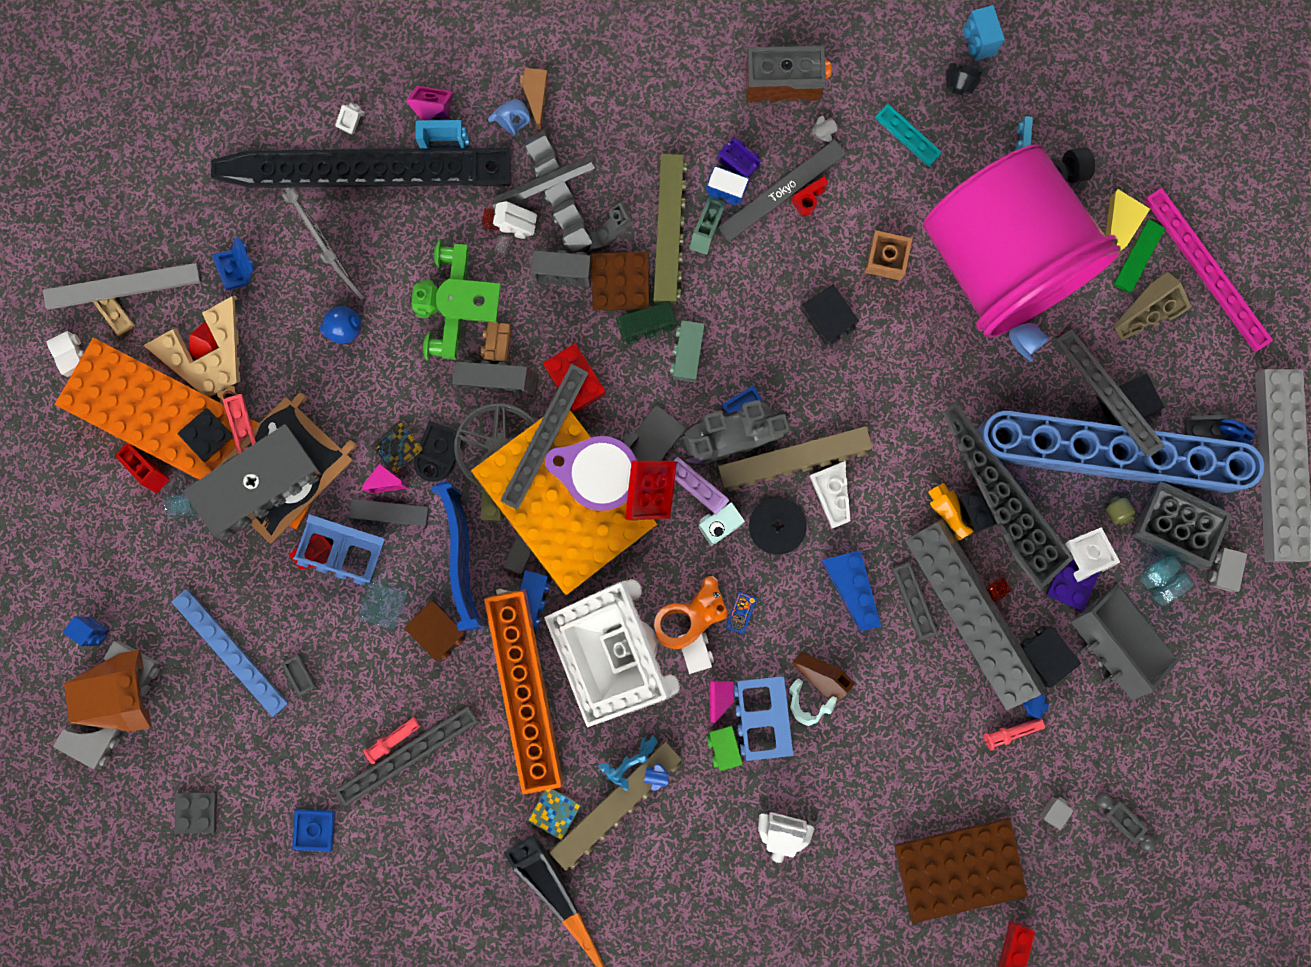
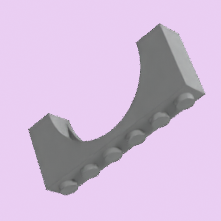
M113 641L104 659L108 660L119 653L135 651L136 649L121 641ZM143 653L141 654L144 669L138 670L141 697L145 696L149 691L150 686L148 685L151 679L158 675L160 671L158 667L161 664ZM67 728L62 730L53 747L92 769H98L108 763L110 759L108 755L119 744L120 739L118 737L123 730L103 728L94 733H85Z

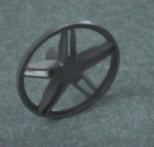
M502 403L485 405L470 413L459 426L454 443L455 458L463 475L474 485L484 489L463 463L460 452L461 440L485 451L484 456L477 464L479 465L515 438L507 437L506 411L519 415L530 426L536 423L530 415L518 407ZM495 410L491 437L465 430L475 417ZM499 410H502L503 433H497ZM466 433L486 441L485 444H481L462 435Z

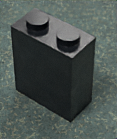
M834 284L803 303L800 308L825 345L829 343L833 345L841 339L840 336L846 332L848 335L857 329L856 325L859 320Z
M1043 625L1034 632L1036 634L1034 637L1024 639L1020 646L1046 687L1052 688L1082 663L1052 626L1045 627Z

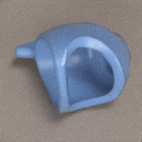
M512 99L495 110L488 118V121L496 120L506 131L515 136L520 128L529 123L530 114L523 101ZM518 115L521 121L518 124L512 123L514 117Z
M1035 323L1018 325L1009 332L1012 345L1029 362L1033 361L1031 354L1042 347L1049 339Z

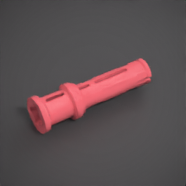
M412 717L384 739L379 738L377 743L369 749L365 748L363 752L370 763L375 764L376 760L382 755L390 753L389 751H391L394 745L420 728L417 720Z
M1036 718L1008 729L1002 727L997 732L985 733L984 739L991 751L999 745L1010 744L1011 740L1043 730L1045 725L1041 718Z

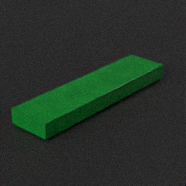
M1149 219L1146 221L1113 284L1114 286L1128 293L1133 291L1165 230L1163 226Z

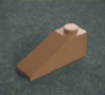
M525 68L524 75L521 74L520 86H523L524 94L537 129L542 130L548 73L547 70Z

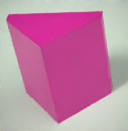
M379 464L363 484L362 489L370 494L408 489V484Z

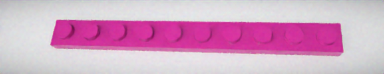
M1160 188L1144 200L1253 351L1257 352L1272 342L1273 339L1165 191Z

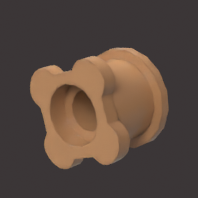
M232 385L217 393V397L220 398L223 406L222 399H225L226 396L238 395L235 387Z

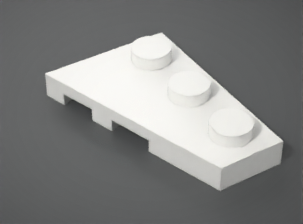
M845 461L809 476L831 529L850 522Z

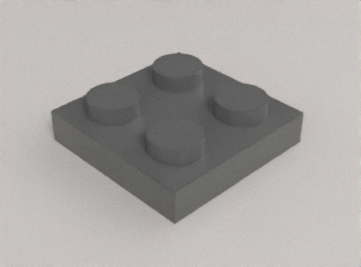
M217 792L175 793L174 834L215 833Z

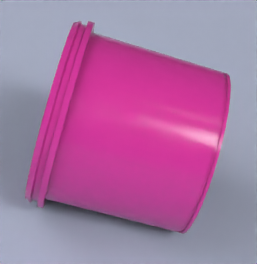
M1037 144L1016 150L967 179L940 201L923 222V228L979 315L980 319L976 323L977 329L984 331L983 334L988 338L1006 333L1059 303L1105 270L1121 253V247L1116 245L1118 243L1117 237L1115 235L1105 236L1043 147Z

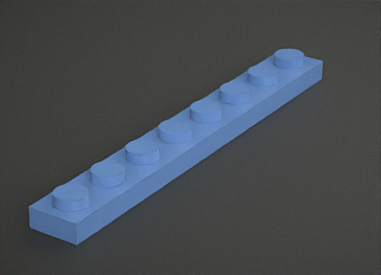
M185 589L172 601L173 605L272 717H275L289 704L189 589Z

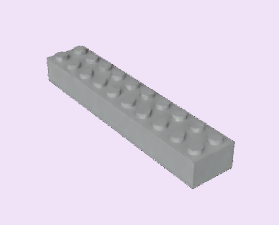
M1264 369L1255 373L1259 453L1264 461V473L1261 478L1265 562H1310L1311 501L1303 369Z

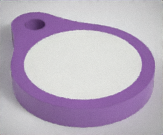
M597 436L571 446L551 449L545 457V466L551 474L564 484L579 504L592 510L606 511L617 508L627 501L631 462L637 461L630 448L623 442L612 437ZM556 456H561L564 459V464L560 467L553 464V459Z

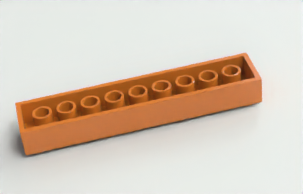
M525 589L486 597L484 601L522 794L559 788L563 784V777L527 591Z

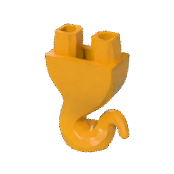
M942 483L928 491L933 499L930 505L955 532L954 536L957 541L974 532L962 522L960 504L954 490L949 492L945 483Z

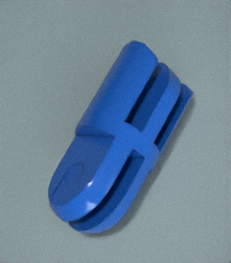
M1222 420L1220 423L1222 425L1220 426L1222 433L1235 442L1253 444L1249 440L1254 439L1255 434L1253 433L1256 432L1254 429L1235 420Z

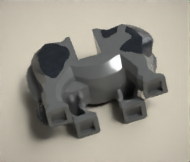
M759 400L743 404L742 410L724 415L721 411L707 414L703 420L687 427L678 437V440H684L688 454L685 461L696 465H705L727 459L733 453L744 450L748 453L771 446L778 439L784 437V433L790 431L787 422L790 414L782 410L775 416L772 409L765 402H760Z

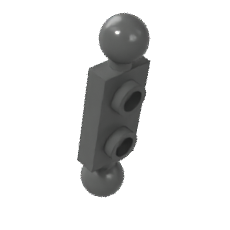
M1100 793L1096 797V803L1100 808L1108 809L1104 815L1132 843L1136 844L1140 841V847L1143 850L1153 851L1156 847V841L1152 836L1145 835L1149 829L1120 801L1117 800L1113 804L1112 797L1109 794Z

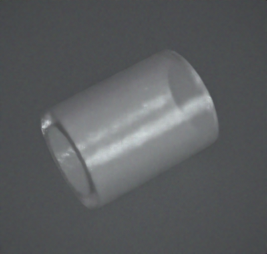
M499 235L493 251L505 256L511 238Z

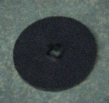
M774 497L766 499L756 506L750 516V536L756 546L769 554L782 555L793 551L801 544L806 534L807 524L803 511L796 503L786 498ZM776 521L783 525V528H780L779 531H776V528L772 526Z

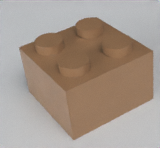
M875 230L871 238L864 273L901 281L906 272L913 238Z

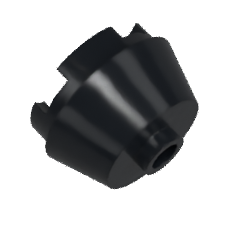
M950 63L948 70L945 71L946 88L953 90L952 93L963 96L964 93L972 94L982 81L980 79L982 72H978V69L970 66L956 67V63Z

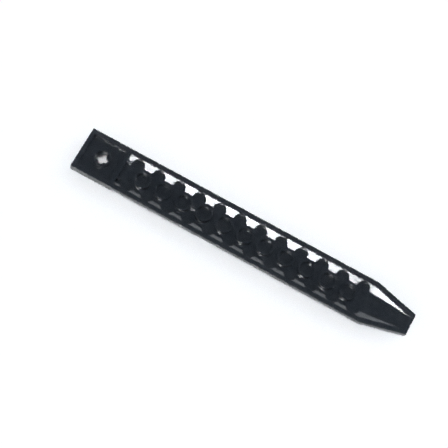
M510 148L248 150L212 159L211 178L248 188L511 186ZM490 163H493L494 166H497L496 169H494L493 171L486 169L490 166Z

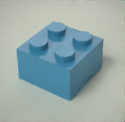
M993 5L972 11L963 28V36L968 40V51L971 56L973 55L974 61L995 56L1005 40Z

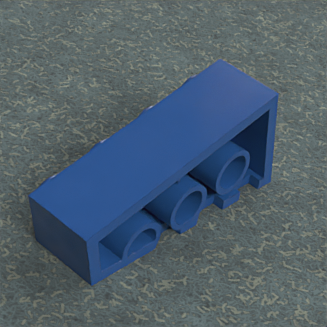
M861 551L821 560V564L825 568L858 630L864 631L881 626Z

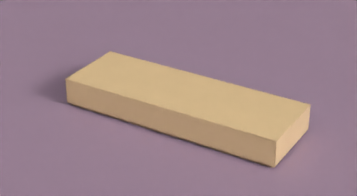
M115 298L93 302L117 336L121 337L135 327Z

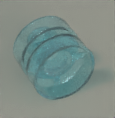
M1174 555L1153 563L1138 578L1146 589L1158 586L1151 593V596L1159 606L1172 602L1194 585L1187 572L1175 575L1182 566Z

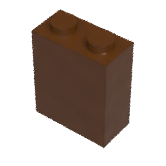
M433 600L404 627L436 661L441 659L445 661L452 654L450 650L455 645L459 647L466 640L464 636L467 634L465 631H458L457 623Z

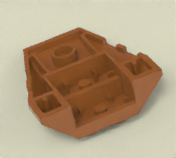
M141 650L119 653L64 683L69 723L130 732L152 728L149 708L143 709L138 676V670L144 669Z

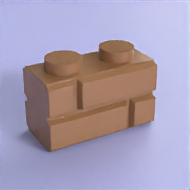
M488 322V326L484 327L483 339H486L485 346L481 347V357H484V361H489L493 364H498V362L508 363L512 334L510 324Z

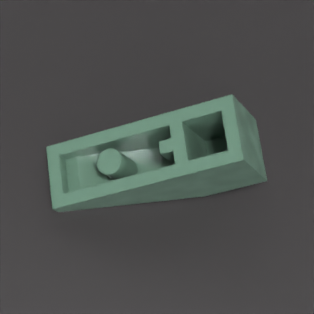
M708 197L694 230L689 249L708 254L726 202Z

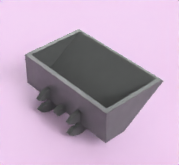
M1118 583L1071 621L1072 625L1087 642L1079 650L1081 655L1088 650H1093L1099 658L1097 662L1099 667L1105 665L1110 672L1103 679V683L1107 685L1111 680L1113 682L1116 680L1131 700L1154 692L1179 662Z

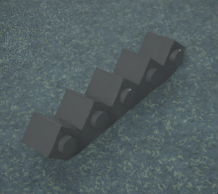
M545 129L525 140L526 147H524V150L529 158L532 156L535 162V169L533 171L536 178L563 167L555 153L557 152ZM568 180L544 190L543 196L545 200L551 202L553 206V220L556 225L560 224L563 229L562 242L564 246L570 248L571 252L574 253L591 244L592 234L585 225V217L580 206L575 201V194Z

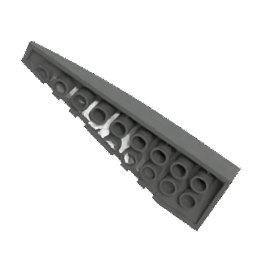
M955 402L942 413L1014 558L1038 590H1041L1074 558L998 457L988 450L983 437Z

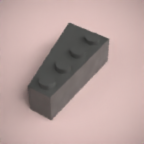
M464 359L462 362H455L452 384L458 388L484 391L485 387H487L488 391L501 393L503 389L505 392L512 393L513 395H520L521 392H525L530 397H536L539 375L522 363H516V366H509V363L498 362V365H495L489 361L474 363L472 360Z

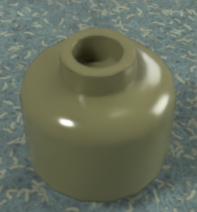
M1117 496L1108 501L1109 505L1106 508V513L1114 524L1124 526L1135 519L1136 510L1128 498H1119Z

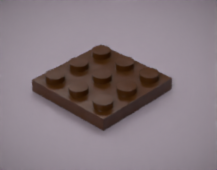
M648 252L591 253L593 311L650 309Z

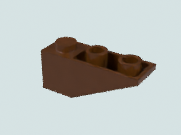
M803 652L792 662L797 670L828 700L832 696L836 697V703L846 696L855 684L841 669Z

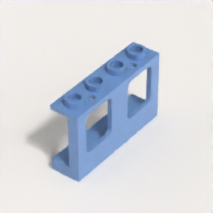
M309 514L300 544L293 558L298 560L297 565L307 568L309 564L317 566L316 571L327 574L329 570L335 572V577L346 580L348 576L354 578V583L364 586L366 582L370 583L385 539ZM314 533L332 538L334 541L329 558L325 564L308 560L304 556L311 535ZM351 545L371 552L363 576L355 575L342 569L348 548Z
M784 676L736 681L734 697H738L739 705H735L736 716L741 719V725H738L739 737H743V744L740 745L741 757L745 756V760L750 761L793 756ZM767 686L770 690L771 709L746 712L743 702V690ZM772 726L775 732L776 748L773 750L751 752L748 745L747 730L749 728Z

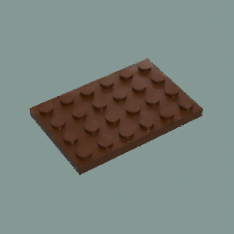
M1009 818L894 844L912 924L1028 897L1013 827Z

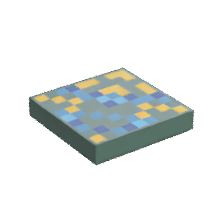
M556 789L544 790L527 821L562 840L581 804Z

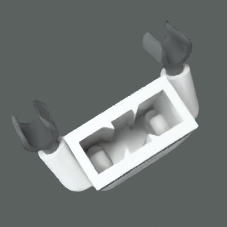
M762 801L759 803L761 814L759 815L758 830L762 842L767 844V850L773 852V861L781 863L784 856L794 857L796 852L801 851L810 844L814 831L813 825L819 821L818 815L815 816L813 822L810 821L811 812L806 814V821L772 812L767 815V811L771 808L770 802H768L769 807L767 810L761 808Z

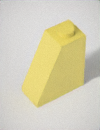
M1117 189L1110 197L1105 236L1115 235L1118 239L1116 245L1121 247V251L1128 245L1150 209Z

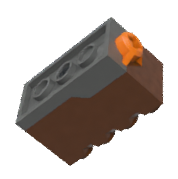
M824 46L748 47L745 65L746 102H760L761 100L775 102L782 99H787L788 101H797L798 99L819 101L826 80L830 78L832 73L831 62L825 58Z

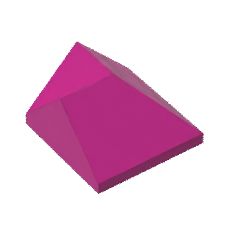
M416 86L407 98V103L421 120H430L433 117L448 119L453 92Z
M709 681V721L715 723L734 702V682Z

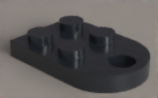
M429 420L419 445L422 450L414 457L415 471L425 481L440 482L451 473L456 461L454 452L456 430ZM433 467L435 474L432 477H427L425 475L426 468Z

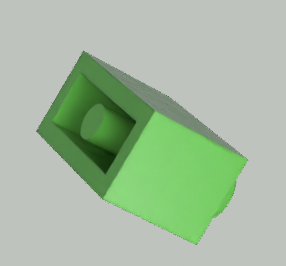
M731 725L708 731L710 736H707L706 739L709 748L713 747L715 755L711 756L714 767H718L719 771L743 765Z

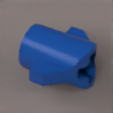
M1039 695L1024 702L1023 705L1027 711V716L1039 719L1043 717V714L1049 707V704H1045L1046 696Z
M655 763L654 768L646 767L644 783L652 784L651 790H658L668 785L669 772L660 763Z

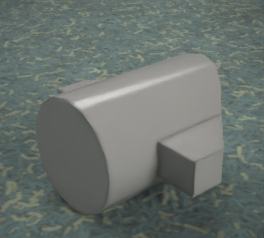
M823 115L817 118L812 128V135L826 142L832 141L831 134L837 132V126L833 118L825 120Z

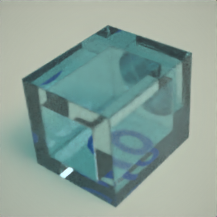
M185 495L166 497L164 510L167 516L175 518L197 515L196 510Z

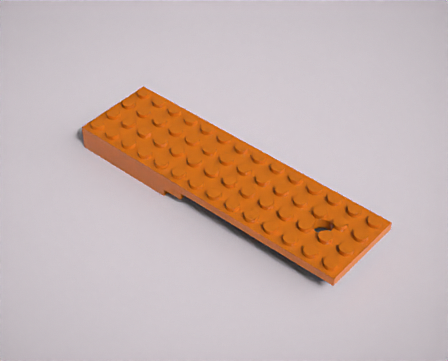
M94 337L54 404L199 480L211 473L236 448L233 438L207 462H203L177 433L205 408H209L232 433L223 404ZM250 419L252 429L254 430L259 423ZM312 503L289 525L290 527L298 530Z

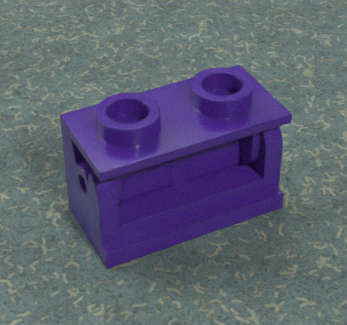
M733 137L731 142H728L719 151L717 160L731 172L750 178L756 172L761 163L760 157L755 152H750L741 140H736Z

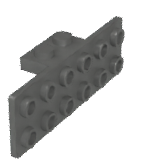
M655 406L637 430L630 435L626 434L621 442L630 448L637 461H661L678 437L685 431V427L660 407Z

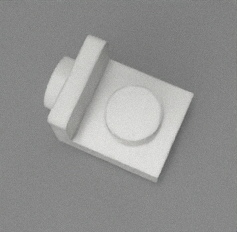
M353 103L342 105L335 126L350 134H355L360 116H364L365 112L360 110V106Z

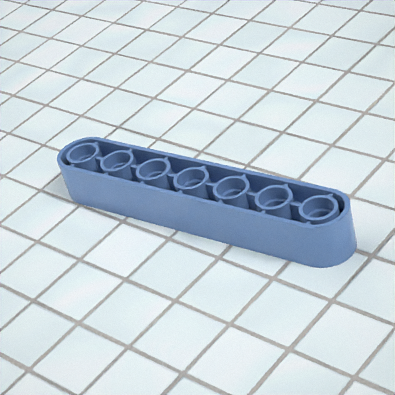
M1001 411L982 422L977 429L983 437L988 450L997 456L1001 463L1153 484H1158L1159 481L1175 487L1219 493H1232L1250 488L1260 481L1264 473V461L1259 451L1253 446L1241 442L1154 431L1165 444V447L1157 452L1160 456V464L1156 465L1151 456L1147 458L1122 426ZM997 430H1004L1008 434L1009 440L1007 444H1002L997 440ZM1036 435H1041L1045 438L1047 442L1045 449H1040L1035 444ZM1075 440L1081 441L1084 445L1085 451L1083 455L1075 451L1073 446ZM1114 445L1118 446L1122 451L1123 456L1121 460H1118L1113 455L1112 447ZM1191 456L1196 458L1198 470L1192 467L1190 463ZM1230 461L1236 467V475L1232 474V472L1230 471Z

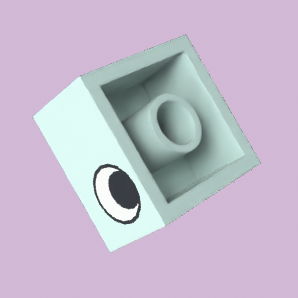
M731 502L728 505L726 504L717 514L711 516L709 513L700 519L699 522L701 524H699L698 528L708 543L713 546L743 525L745 521Z

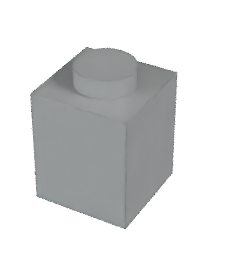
M1051 797L1039 817L1061 830L1074 810L1068 807L1070 803L1065 799Z

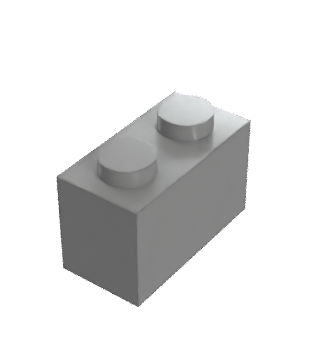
M1227 548L1218 549L1213 561V570L1208 575L1209 586L1229 592H1239L1247 554Z

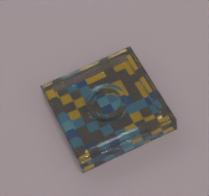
M400 420L371 445L394 474L423 450L422 446Z

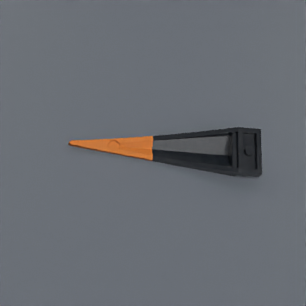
M537 834L504 851L513 870L561 920L596 967H605L549 850H545Z

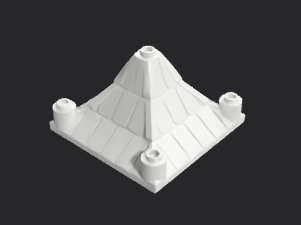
M633 579L620 582L544 617L587 727L668 699L679 691V682L675 676L667 675L663 677L660 673L655 659L658 648L656 633L649 625L640 620L634 607L633 600L640 597L641 586Z

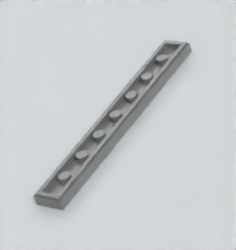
M193 263L43 290L45 308L49 310L201 283L198 264Z

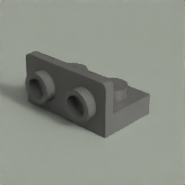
M1200 412L1191 413L1190 417L1184 419L1185 435L1226 440V435L1220 431V426H1222L1220 423L1224 419H1229V415H1222V412L1209 413L1210 415L1203 416V413Z

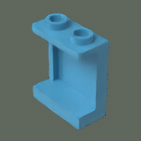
M461 120L416 121L415 139L420 148H429V141H459L461 148H466L470 144L467 128L463 126Z

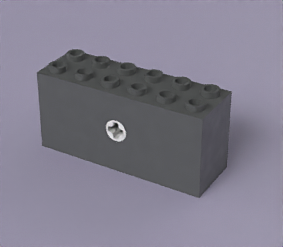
M284 424L184 489L183 493L215 538L227 541L236 535L235 532L240 528L245 529L249 527L255 518H262L270 512L269 509L273 506L278 507L285 503V498L291 494L293 496L299 494L303 490L302 487L306 484L312 485L317 482L322 474L292 431Z

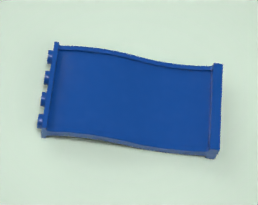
M448 481L438 482L436 487H431V490L441 497L449 521L451 589L455 605L462 619L461 622H457L458 631L487 628V620L479 618L470 591L468 526L458 499L463 494L454 485L448 484Z

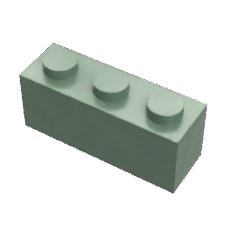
M682 321L681 326H677L676 337H679V342L674 344L673 350L676 362L671 363L670 374H674L673 380L696 383L704 324Z

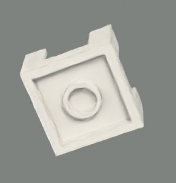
M1102 527L1064 544L1079 567V570L1074 573L1077 582L1097 572L1108 570L1120 563Z

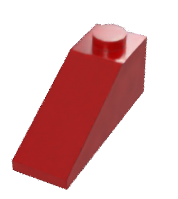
M128 442L115 454V457L141 485L156 494L170 480L154 463Z

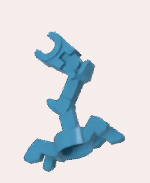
M654 735L651 736L649 741L646 737H643L639 754L630 759L626 756L623 763L616 770L611 768L609 764H600L598 767L602 772H605L608 780L610 779L616 785H621L627 791L629 781L622 778L623 772L631 765L639 762L643 764L648 761L647 756L653 752L657 745V739Z

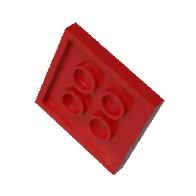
M676 461L631 462L625 519L632 521L670 518Z

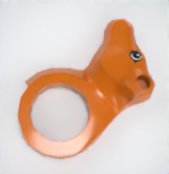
M708 576L703 579L702 587L691 604L671 603L658 610L659 613L656 615L654 622L656 639L667 648L682 649L695 642L710 625L727 618L728 611L719 591L718 580L714 576ZM673 613H682L691 621L690 630L679 638L669 637L661 629L663 620Z

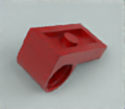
M822 177L792 197L791 202L801 215L809 216L814 212L817 204L815 195L819 197L826 191L828 185L826 178ZM809 202L811 207L806 208L802 203Z

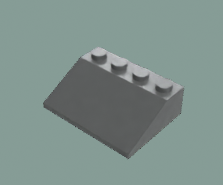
M1159 481L1138 517L1131 536L1203 569L1212 566L1232 514L1165 482Z

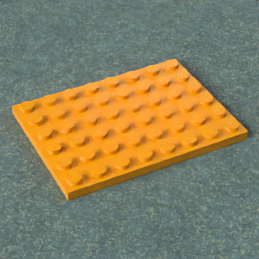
M570 410L548 452L557 447L571 446L591 438ZM541 418L473 468L471 473L562 592L567 595L654 528L657 523L654 519L632 521L625 519L627 501L617 508L606 511H596L582 506L572 497L564 484L546 469L545 458L518 510L500 502L543 419ZM556 456L553 459V464L560 467L564 464V459L561 456Z

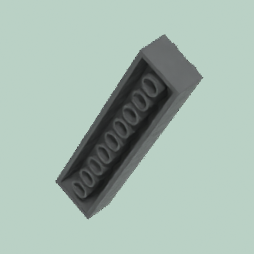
M942 518L906 539L907 545L1006 711L1041 695L1046 687L946 521Z

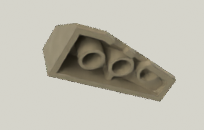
M1169 272L1152 282L1113 326L1120 340L1141 333L1144 327L1150 324L1156 327L1159 325V321L1165 318L1171 321L1190 309L1191 304L1181 282Z

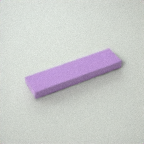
M679 457L674 460L677 462L675 481L714 514H717L729 502L725 495Z

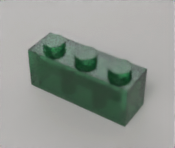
M670 301L616 318L622 342H627V344H633L641 337L646 339L656 336L657 332H671L674 330V327H677V321Z

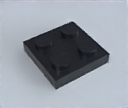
M205 408L177 433L203 462H207L234 438L233 434L209 408Z

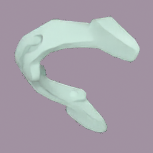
M797 679L789 689V693L793 696L790 709L796 720L809 726L817 723L824 713L831 714L837 700L834 696L829 699L826 705H822L817 716H811L809 712L804 713L800 709L799 692L803 681Z

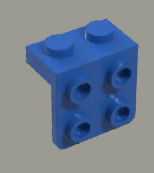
M237 237L231 250L216 253L212 256L226 291L247 286L254 270L253 261L247 256L246 244L241 241L240 237Z

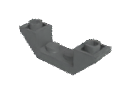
M623 202L618 203L609 211L611 218L597 230L590 231L592 243L580 249L579 252L590 255L603 249L632 227L631 217Z

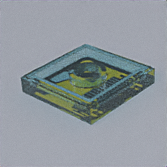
M370 582L358 619L395 630L407 593Z

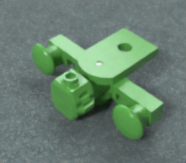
M439 240L434 249V261L438 268H441L442 263L452 264L450 279L443 282L439 289L432 280H421L413 286L411 304L412 309L419 318H429L438 311L445 317L443 340L433 339L432 332L425 336L423 354L428 361H430L431 356H441L443 359L457 360L463 320L497 323L501 284L468 281V245L454 244V247H444L443 240ZM483 297L485 302L481 306H476L474 304L475 299Z

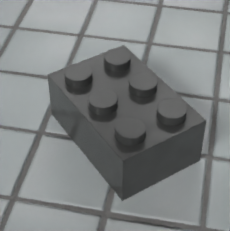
M547 249L533 250L531 275L534 283L590 287L592 263L591 257L587 253L576 252V254H568L564 250H558L557 252H549Z

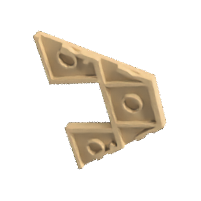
M232 296L202 313L219 348L193 362L178 329H172L144 346L196 390L209 398L216 395L218 391H223L228 386L239 383L240 360L239 357L237 358L239 338L236 328L238 317H235V300H237V297Z

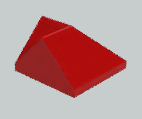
M207 322L202 323L190 334L189 354L194 359L198 360L219 348Z

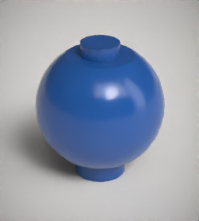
M336 306L325 314L323 323L320 325V331L324 337H328L335 343H350L360 334L361 318L350 307Z

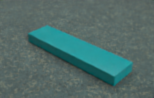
M887 104L875 116L879 123L928 167L943 153L891 105Z

